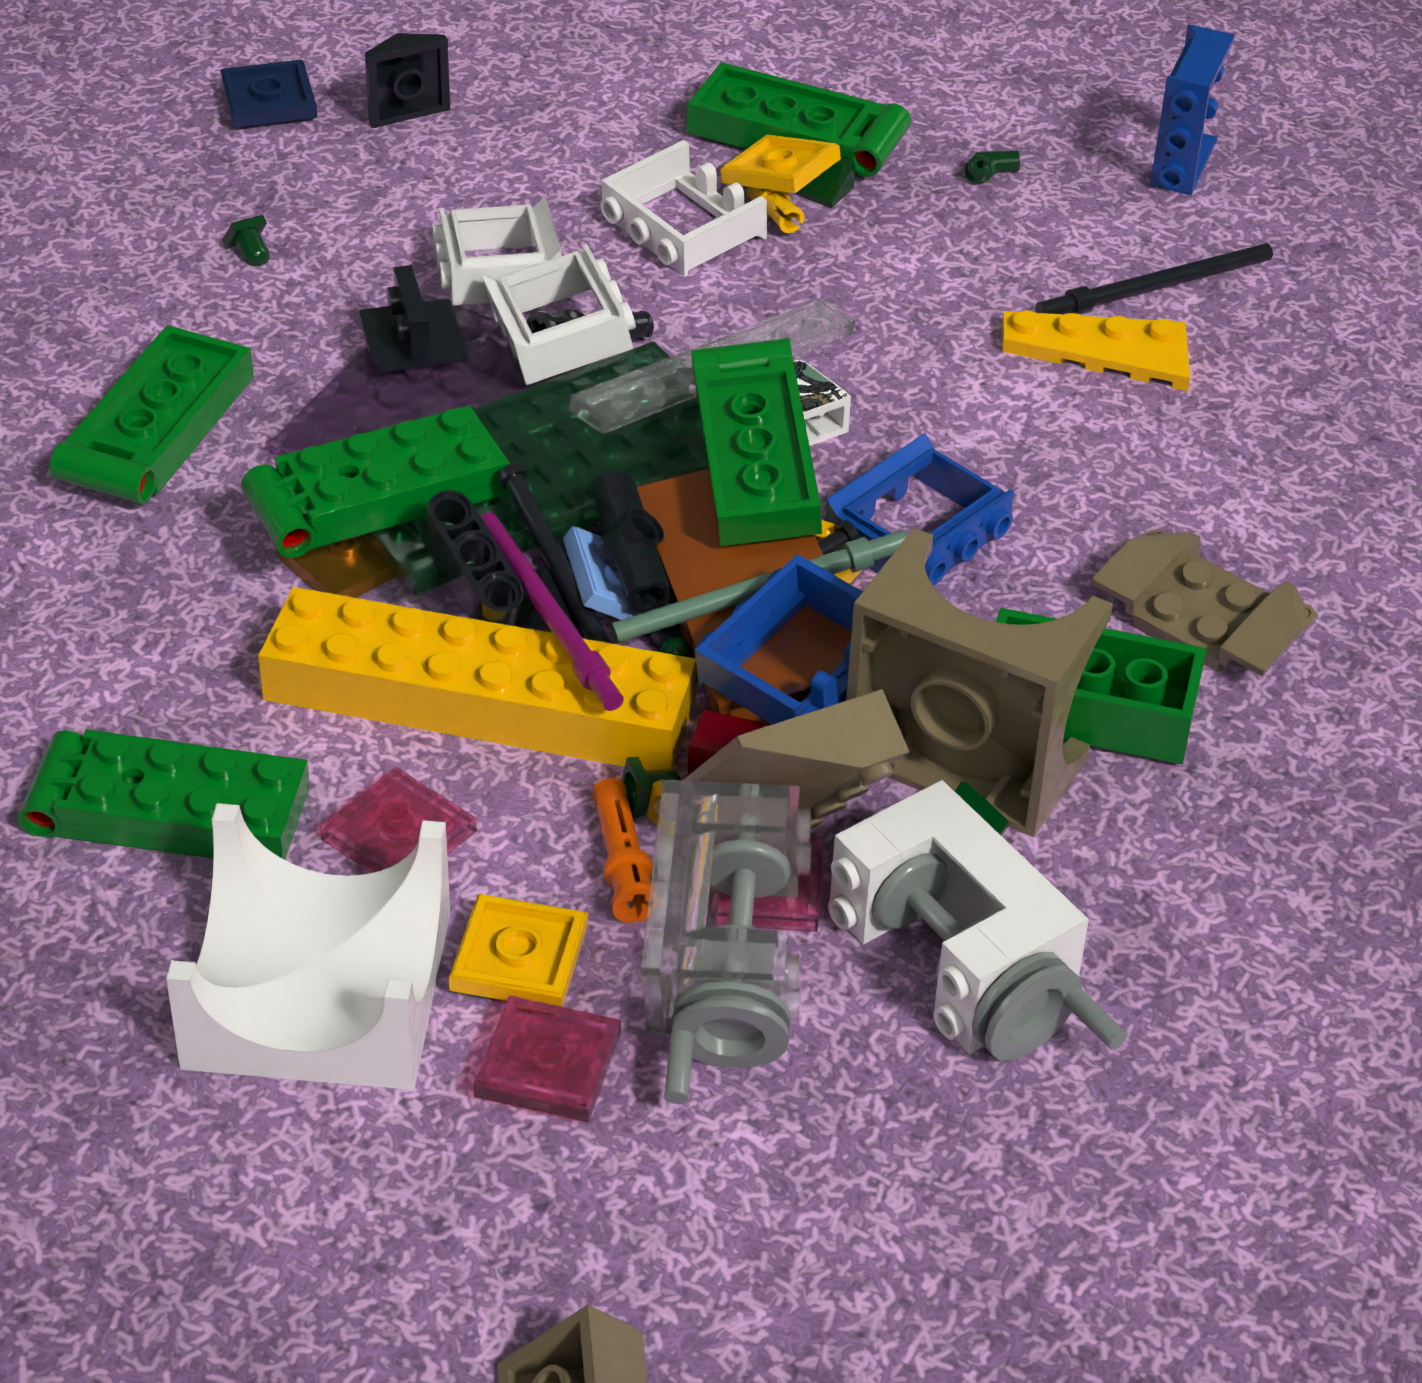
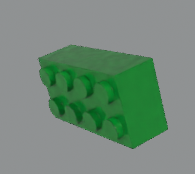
M1000 608L996 622L1027 625L1056 620V618ZM1105 628L1087 661L1068 714L1063 740L1068 741L1070 737L1090 744V746L1183 765L1207 648Z

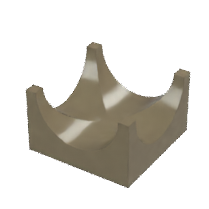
M913 528L854 602L846 701L883 689L909 749V753L891 765L894 773L889 778L920 791L941 780L955 791L960 782L963 781L972 786L1009 820V828L1035 837L1088 759L1090 744L1070 737L1063 744L1064 732L1078 683L1100 635L1111 619L1113 603L1092 596L1088 602L1073 613L1053 621L1038 624H1004L975 617L952 605L933 587L926 573L925 564L932 552L934 535Z

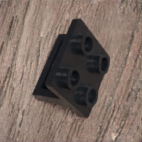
M412 265L393 267L394 286L387 287L388 306L359 311L360 323L374 372H401L406 369L446 366L451 363L467 361V349L451 300L440 299L423 302Z

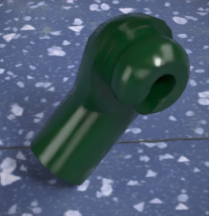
M979 151L965 165V175L974 184H985L996 173L1018 172L1020 169L1019 151Z

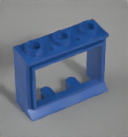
M1188 24L1185 46L1171 74L1166 79L1150 186L1192 196L1217 143L1218 136L1204 134L1203 130L1205 119L1213 118L1218 110V102L1210 98L1209 94L1213 84L1222 78L1225 71L1223 63L1232 47L1235 34Z
M924 433L828 497L825 521L836 525L843 520H847L854 525L860 538L865 537L868 541L892 534L870 520L875 513L876 500L885 494L895 500H900L907 491L908 478L915 474V478L965 508L930 532V534L934 535L932 552L927 558L925 569L932 585H935L942 580L946 572L961 561L967 562L971 560L979 548L993 538L999 539L1007 533L1013 521L1011 511L1014 491L1009 489L1007 492H1004L938 452L933 447L926 433ZM891 556L875 560L874 566L870 567V569L878 573Z
M797 554L782 569L775 570L767 579L766 584L749 600L739 603L732 615L714 632L707 633L701 639L695 649L698 684L702 687L705 684L772 725L846 701L851 640L845 648V660L831 674L823 670L818 671L811 681V693L801 703L740 666L804 606L812 608L852 632L854 602L863 591Z

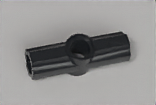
M617 470L610 474H601L591 485L594 493L593 498L605 535L597 544L600 557L611 569L618 573L630 610L645 613L649 610L663 607L671 599L668 590L669 584L657 550V546L664 539V531L656 518L644 510L632 474L622 470Z

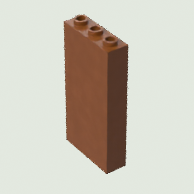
M708 469L637 487L644 510L656 518L664 531V539L657 546V550L669 584L668 590L671 599L668 601L669 604L782 569L797 554L807 560L823 556L815 535L720 546ZM737 605L679 623L683 639L690 646L691 658H695V649L701 639L707 633L714 632L732 615ZM804 606L740 667L801 703L811 693V681L818 671L823 670L831 674L845 660V648L851 640L852 632L812 608ZM705 684L702 687L711 711L766 723V727L772 725Z

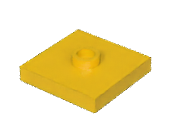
M765 135L720 169L721 180L724 184L737 182L741 186L796 193L841 159L840 147L836 143Z
M478 894L449 976V991L562 1011L588 928V912Z

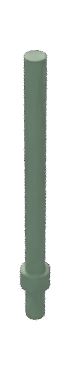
M901 530L870 541L862 537L844 543V549L813 558L809 561L832 574L847 569L855 573L873 567L875 560L893 555L908 534L905 530ZM773 572L611 623L614 638L617 643L738 605L744 600H749L762 588Z

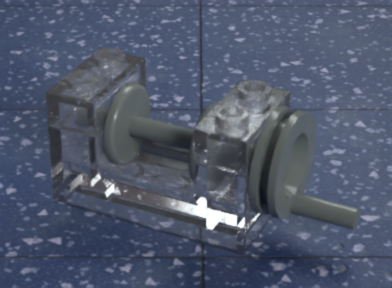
M663 780L641 967V982L647 1035L670 1037L664 1093L665 1100L670 1103L682 1104L687 1102L692 1059L712 1066L751 1068L773 1062L786 1052L790 1039L788 1029L791 1021H799L800 954H789L788 930L757 929L752 927L754 898L765 896L798 898L800 875L810 876L811 809H801L800 786ZM719 894L731 896L729 925L716 926Z

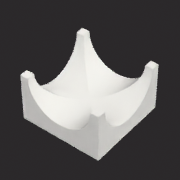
M217 803L212 818L214 843L212 891L206 932L197 964L195 962L171 960L166 977L180 1070L415 1090L450 918L446 822L423 820L419 841L413 851L402 861L387 869L363 875H331L299 867L275 855L251 833L244 822L240 805Z

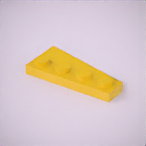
M1028 310L1019 312L1003 311L1002 352L1061 364L1067 359L1079 362L1085 366L1086 370L1103 373L1105 368L1131 373L1130 379L1149 383L1151 378L1173 382L1172 388L1188 391L1190 369L1186 322L1169 319H1130L1123 316H1082L1075 313L1064 315L1046 314Z

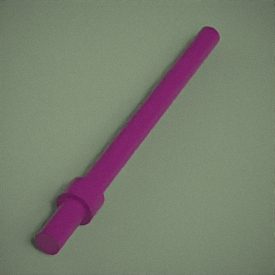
M492 512L483 514L481 516L483 522L522 583L525 594L572 660V670L582 686L586 689H592L606 710L613 711L618 709L622 705L624 698L611 680V671L600 653L591 651L496 514Z

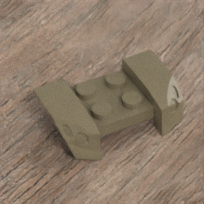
M1152 530L1129 539L1092 578V586L1125 603V612L1133 616V626L1154 638L1207 648L1204 665L1217 672L1234 661L1263 677L1288 648L1306 630L1312 627L1318 618V614L1313 607L1306 605L1302 601L1296 587L1289 582H1283L1274 591L1269 593L1201 558L1200 536L1190 532L1167 533V530Z

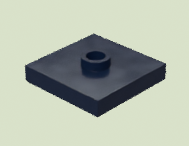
M303 60L224 68L220 70L221 82L233 128L317 118V105Z

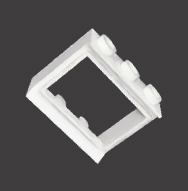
M685 140L601 180V210L606 220L611 224L618 225L630 234L637 244H643L656 254L664 265H670L684 277L688 275L689 270L755 236L767 239V200L760 196L744 204V190L737 182L723 189V196L717 192L716 169L710 162L697 167L696 176L690 173L689 143ZM677 188L717 219L682 235L642 204Z
M546 196L533 208L529 204L451 210V214H445L444 208H439L440 224L432 225L434 252H436L437 268L440 270L441 288L450 289L453 306L489 303L481 275L498 281L500 280L499 277L561 257V248ZM535 246L537 251L534 253L478 257L465 256V251Z
M587 244L583 245V252L575 251L499 277L500 280L498 281L481 275L495 322L498 321L503 337L507 336L514 359H518L526 385L633 349L629 330L635 329L636 325L627 301L623 302L615 279H610L604 259L595 260ZM592 290L602 310L532 334L522 313Z

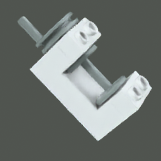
M943 780L835 835L828 910L832 920L840 929H848L864 945L891 929H900L922 918L944 940L942 942L941 955L936 966L937 990L933 1017L938 1029L946 1038L955 1039L969 1054L986 1046V1049L998 1060L1014 1061L1046 1043L1064 1025L1073 1012L1109 1049L1115 1050L1125 1042L1127 1032L1081 989L1079 974L1089 919Z

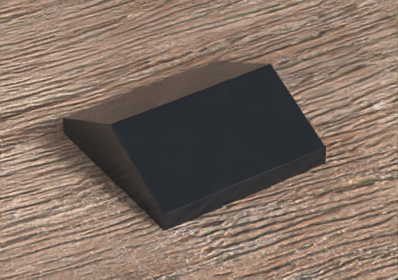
M396 33L365 52L368 116L371 128L450 110L448 39L445 35Z

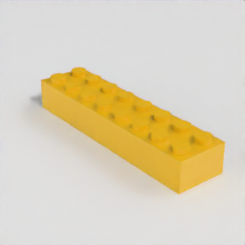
M292 587L258 655L263 700L623 767H625L627 757H639L644 770H673L696 703L697 666L695 658L583 639L591 651H597L605 660L611 671L610 678L624 698L622 705L618 709L608 711L601 704L592 689H586L582 686L572 670V660L553 633Z

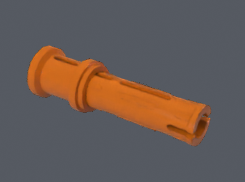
M607 778L594 785L592 797L596 804L601 833L608 855L603 866V874L607 884L613 888L614 895L611 899L612 913L616 919L623 923L648 921L658 914L662 905L661 895L657 888L652 885L650 879L653 874L652 860L647 853L640 849L635 823L627 798L626 785L619 779ZM632 901L633 908H630L627 902Z

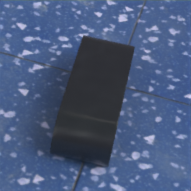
M446 490L438 492L432 496L428 503L421 537L424 546L468 618L515 626L524 598L522 583L472 502L458 491ZM442 522H450L453 526L445 525ZM465 562H474L479 566H472ZM489 602H497L505 607H496Z

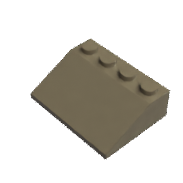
M881 689L737 736L652 806L658 816L737 829L739 814L745 810H752L761 815V833L772 834L790 827L793 835H797L821 825L823 817L842 810L846 807V801L870 790L868 785L892 775L894 771L891 765L909 753V749L884 691Z

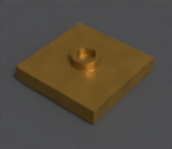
M387 528L310 549L307 553L295 558L281 555L276 548L277 557L313 590L354 598L417 567L416 553Z

